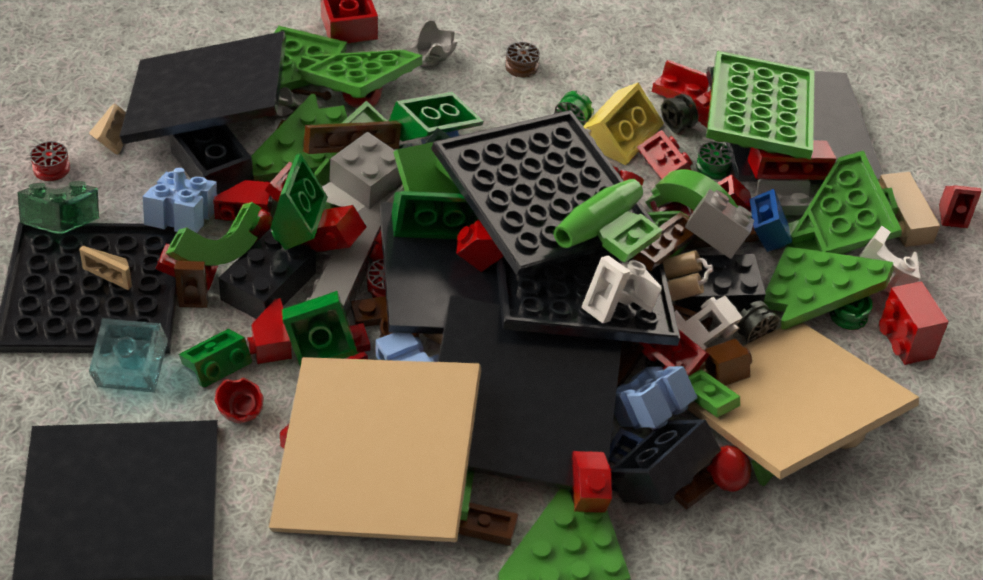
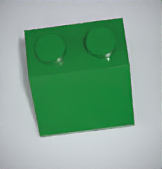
M338 291L282 309L283 323L300 367L302 357L344 359L358 354Z

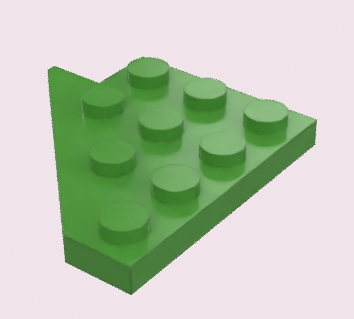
M278 26L274 33L284 31L286 36L280 89L286 87L292 90L312 84V82L302 80L301 70L306 68L302 66V56L345 53L347 42Z
M406 50L308 55L301 57L302 66L306 67L301 70L302 80L312 82L316 86H325L335 92H345L351 94L352 97L362 98L375 89L382 88L383 85L390 81L397 80L398 77L405 73L412 72L413 69L421 66L423 61L422 55Z
M311 94L251 155L254 181H272L289 161L293 164L295 156L299 153L302 154L313 173L326 158H332L333 156L330 153L307 154L303 152L305 125L341 124L347 118L344 105L319 109L316 95Z
M864 150L837 159L792 232V244L815 238L820 251L841 254L865 247L881 226L890 231L886 240L902 235V229Z
M786 246L765 291L764 303L769 307V310L784 312L781 319V328L788 329L886 289L894 271V264L890 261Z
M559 489L498 572V580L631 579L608 511L606 510L605 513L574 512V503L570 491L565 489Z

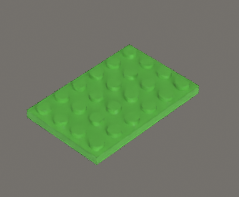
M717 51L706 138L713 139L716 142L738 144L744 148L753 147L769 153L777 152L791 155L794 158L811 159L813 153L815 70Z

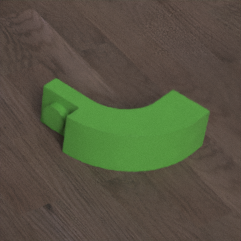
M685 169L674 170L668 173L655 185V188L651 190L653 195L645 201L651 210L653 209L650 202L655 200L658 207L668 202H679L694 211L708 190L711 189L713 192L718 190L724 193L730 199L728 202L738 208L731 196L717 182L704 174Z
M253 202L243 204L229 231L218 240L204 238L187 227L179 229L165 254L177 261L205 262V267L234 261L245 254L258 237L249 233V230L252 231L258 224L260 219L258 213L261 207Z

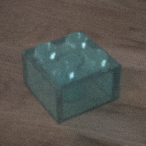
M103 318L89 368V373L96 386L155 393L168 341L161 324Z

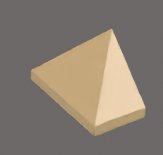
M115 103L107 110L89 134L114 154H119L124 145L120 139V133L126 112Z
M85 246L79 249L84 270L127 290L132 287L129 265L126 258Z

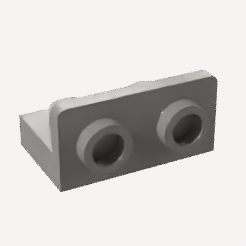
M808 179L758 180L756 196L775 189L785 215H803L812 201L809 197L810 182Z

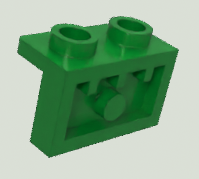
M229 328L179 354L181 363L195 372L199 385L203 388L252 363L245 337Z

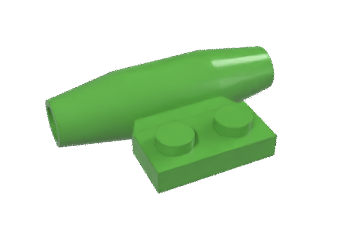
M628 179L604 188L574 208L555 228L554 238L561 247L569 248L598 235L603 243L602 246L625 263L659 239L662 229L641 213L637 215L629 212L642 198L643 188L635 179Z

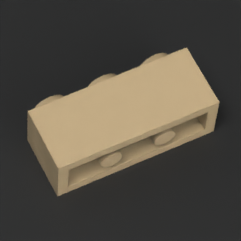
M901 172L880 175L879 184L881 188L892 187L898 210L895 217L902 229V235L897 238H900L904 247L933 244L940 224L911 173Z

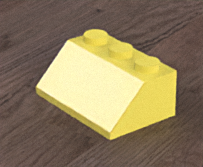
M636 83L618 90L583 127L585 130H591L590 136L594 138L597 146L605 156L626 165L639 152L637 146L652 137L664 125V122L640 84Z

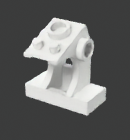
M881 226L858 257L893 262L896 274H892L885 289L888 293H890L892 287L919 282L921 274L919 273L920 262L918 261L917 253L914 251L911 257H904L903 259L894 256L884 244L890 231Z
M610 256L601 257L581 308L602 323L611 320L618 301L623 304L634 302L651 313L662 287L641 262L631 260L629 263L620 264Z
M726 296L718 300L714 297L710 298L701 306L702 310L687 321L682 318L677 310L674 312L678 328L704 350L717 337L721 336L726 339L733 335L739 329L737 326L738 322L743 318ZM707 317L713 318V325L716 327L711 332H708L701 324V321Z

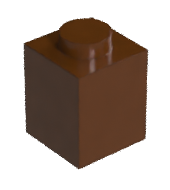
M736 339L705 349L710 354L705 360V372L723 385L750 377L752 355L748 348H744Z

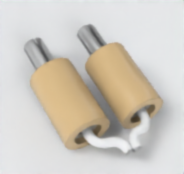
M696 250L673 256L663 261L665 274L668 279L695 273L667 281L672 301L704 293L703 284L708 280L709 273L713 272V265H708L705 259L700 258ZM702 263L708 269L704 273L703 279H701L699 273H695L702 270Z

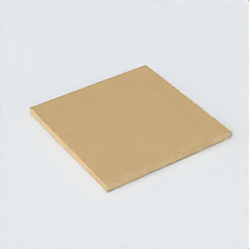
M800 323L788 329L779 328L743 346L748 348L752 355L750 377L725 385L740 396L739 407L718 418L695 401L688 404L689 408L687 410L699 419L706 420L712 429L781 480L919 406V396L811 327ZM705 365L701 366L697 371L701 369L705 371Z
M302 357L269 529L272 532L457 542L481 375L480 363Z

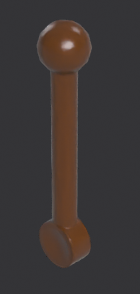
M290 90L291 93L310 96L315 94L316 97H322L326 101L332 98V94L329 91Z

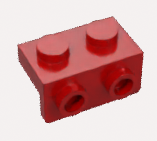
M679 328L680 341L678 346L638 342L644 347L641 352L654 363L660 360L665 365L662 368L663 370L670 366H684L688 376L695 373L710 355Z

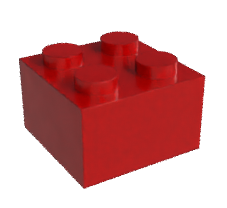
M321 0V18L329 38L347 43L378 39V15L372 0Z
M920 281L891 288L879 321V328L881 333L886 335L892 344L894 354L900 357L904 365L935 358L949 321L923 282Z

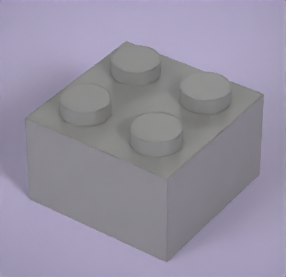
M366 132L331 158L330 182L370 209L402 184L393 153L395 150L369 132Z
M709 189L691 214L685 228L731 259L751 233L754 219L751 218L752 214L747 209L741 206L736 208L729 203L730 199L724 193L718 190L713 192Z

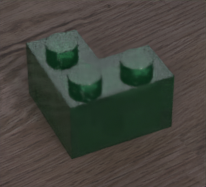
M72 181L68 186L61 189L49 188L43 183H33L29 185V188L17 192L20 223L62 235L99 219L98 188L86 185L84 181Z

